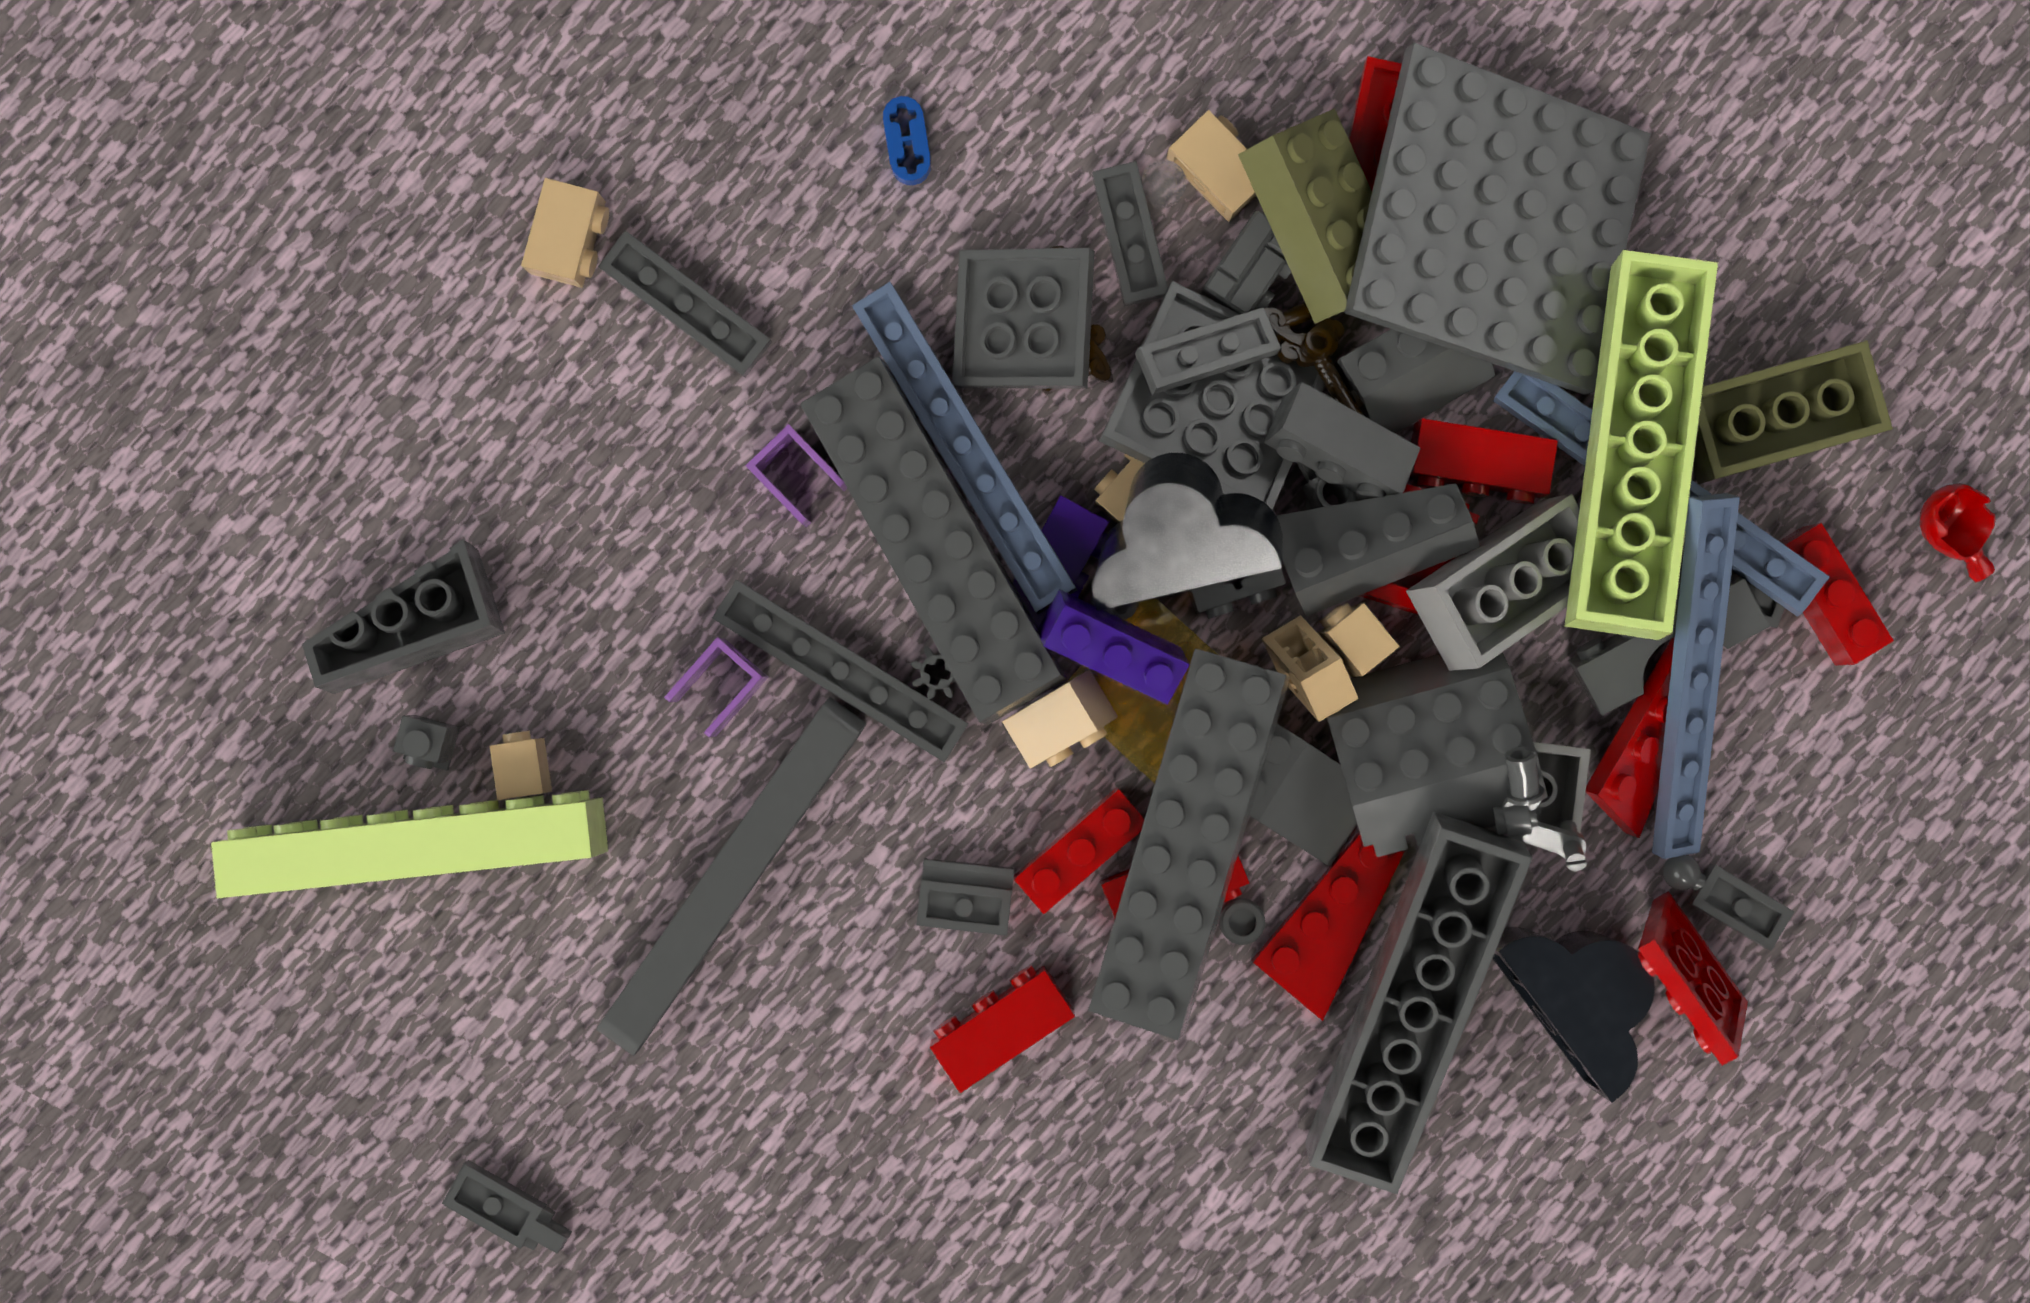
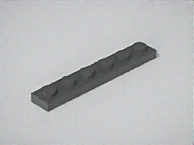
M735 580L712 619L943 762L947 760L969 724L739 580Z

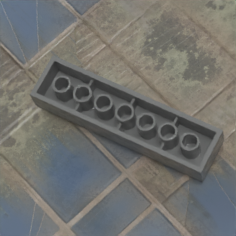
M878 356L801 402V407L978 721L989 725L1067 679L1052 651L1043 646L1038 626L888 365Z
M1195 648L1088 1011L1175 1040H1179L1185 1034L1290 681L1289 676Z
M1433 812L1305 1140L1309 1166L1398 1194L1533 859L1522 841L1507 837L1506 835H1497V832Z

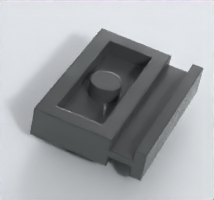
M924 858L916 925L1007 936L1015 868Z

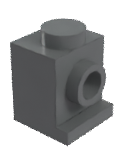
M402 715L393 751L404 754L403 759H405L407 764L427 769L435 767L447 771L450 767L460 727L419 715Z

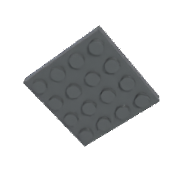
M1172 281L1142 345L1240 314ZM1277 353L1274 356L1152 395L1136 357L1099 442L1143 463L1166 453L1177 452L1193 455L1213 469L1220 481L1223 494L1242 493L1251 495L1266 503L1273 510L1292 461L1282 458L1276 449L1265 444L1264 441L1280 403L1287 393L1301 382L1320 392L1323 391L1325 384L1315 366L1301 367L1297 364L1296 360L1289 364L1282 362Z

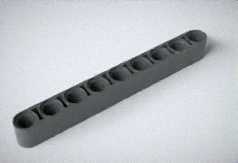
M831 697L825 701L596 1029L598 1032L631 1055H636L867 725L865 721Z

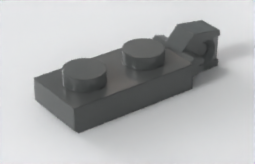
M469 1160L463 1164L442 1202L444 1206L520 1249L525 1246L535 1250L539 1243L558 1254L564 1248L572 1233L568 1228L552 1220L556 1212L546 1207L547 1204Z

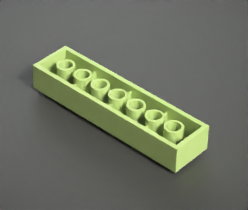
M1623 250L1611 266L1565 627L1660 640L1673 631L1718 262Z
M589 790L552 795V803L546 804L544 803V795L505 800L506 808L500 809L499 801L492 800L459 805L460 813H454L453 805L413 810V818H409L408 810H399L366 815L367 823H363V815H353L320 820V828H318L317 820H307L274 825V833L272 825L228 830V839L211 842L216 897L226 898L592 858L608 852L603 797L590 799Z

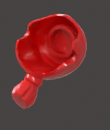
M1956 483L1946 485L1935 490L1925 501L1920 512L1919 525L1925 540L1935 550L1950 558L1964 560L1969 577L1977 583L1986 579L1995 571L1993 563L1984 555L1983 546L1990 537L1996 522L1995 514L1985 505L1990 503L1991 500L1987 495L1967 484Z

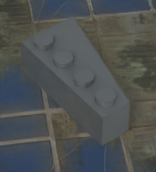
M1457 484L1276 515L1283 533L1282 560L1306 617L1481 547L1474 522Z
M464 539L449 548L450 552L433 563L429 561L416 569L413 576L396 587H389L375 596L376 599L359 611L350 612L302 643L314 686L336 694L505 634L478 549Z

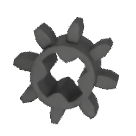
M928 646L924 647L927 659L923 663L911 662L914 668L920 670L921 675L912 685L916 687L926 684L930 687L927 693V697L930 700L935 697L937 690L942 689L947 697L952 698L953 691L950 686L956 681L951 673L949 680L941 679L938 685L932 684L933 676L926 673L929 665L936 666L939 659H944L942 655H934ZM945 662V669L948 670V671H950V669L948 668V666H947V664H946V662Z

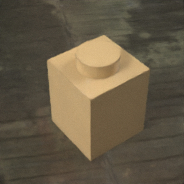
M530 731L502 735L503 744L489 746L497 800L552 792L544 738L531 739Z

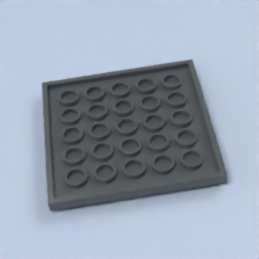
M1411 44L1406 47L1344 313L1583 395L1594 393L1610 270L1620 253L1626 250L1651 133L1420 44Z

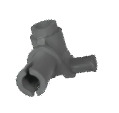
M1517 747L1507 751L1505 760L1508 766L1510 788L1507 790L1506 799L1502 802V806L1493 807L1497 835L1507 834V837L1560 854L1566 859L1567 868L1572 871L1584 869L1587 865L1586 857L1584 856L1587 845L1584 836L1578 832L1576 823L1571 820H1565L1555 827L1537 821L1536 808L1545 798V789L1539 784L1535 750L1529 747Z

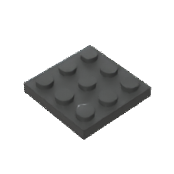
M1091 248L959 250L952 381L954 387L1088 389L1095 251Z

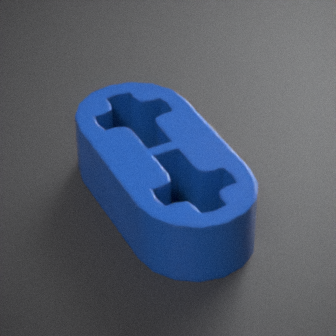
M898 96L890 100L883 111V124L890 165L894 177L899 182L905 185H917L928 178L931 171V158L924 115L921 106L915 99L908 96ZM901 108H906L908 115H916V119L909 121L910 136L902 137L899 123H891V119L898 117V110ZM912 145L914 157L924 161V163L917 165V172L914 174H908L906 167H898V163L905 161L904 146Z

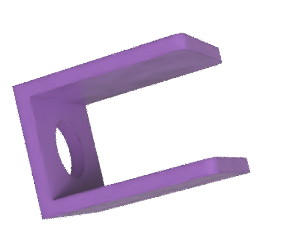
M788 424L745 466L807 528L811 522L762 471L795 441L843 491L847 487L835 471Z
M717 637L664 697L669 702H678L722 651L744 669L752 679L706 729L704 733L708 737H716L769 678L730 642L720 637Z

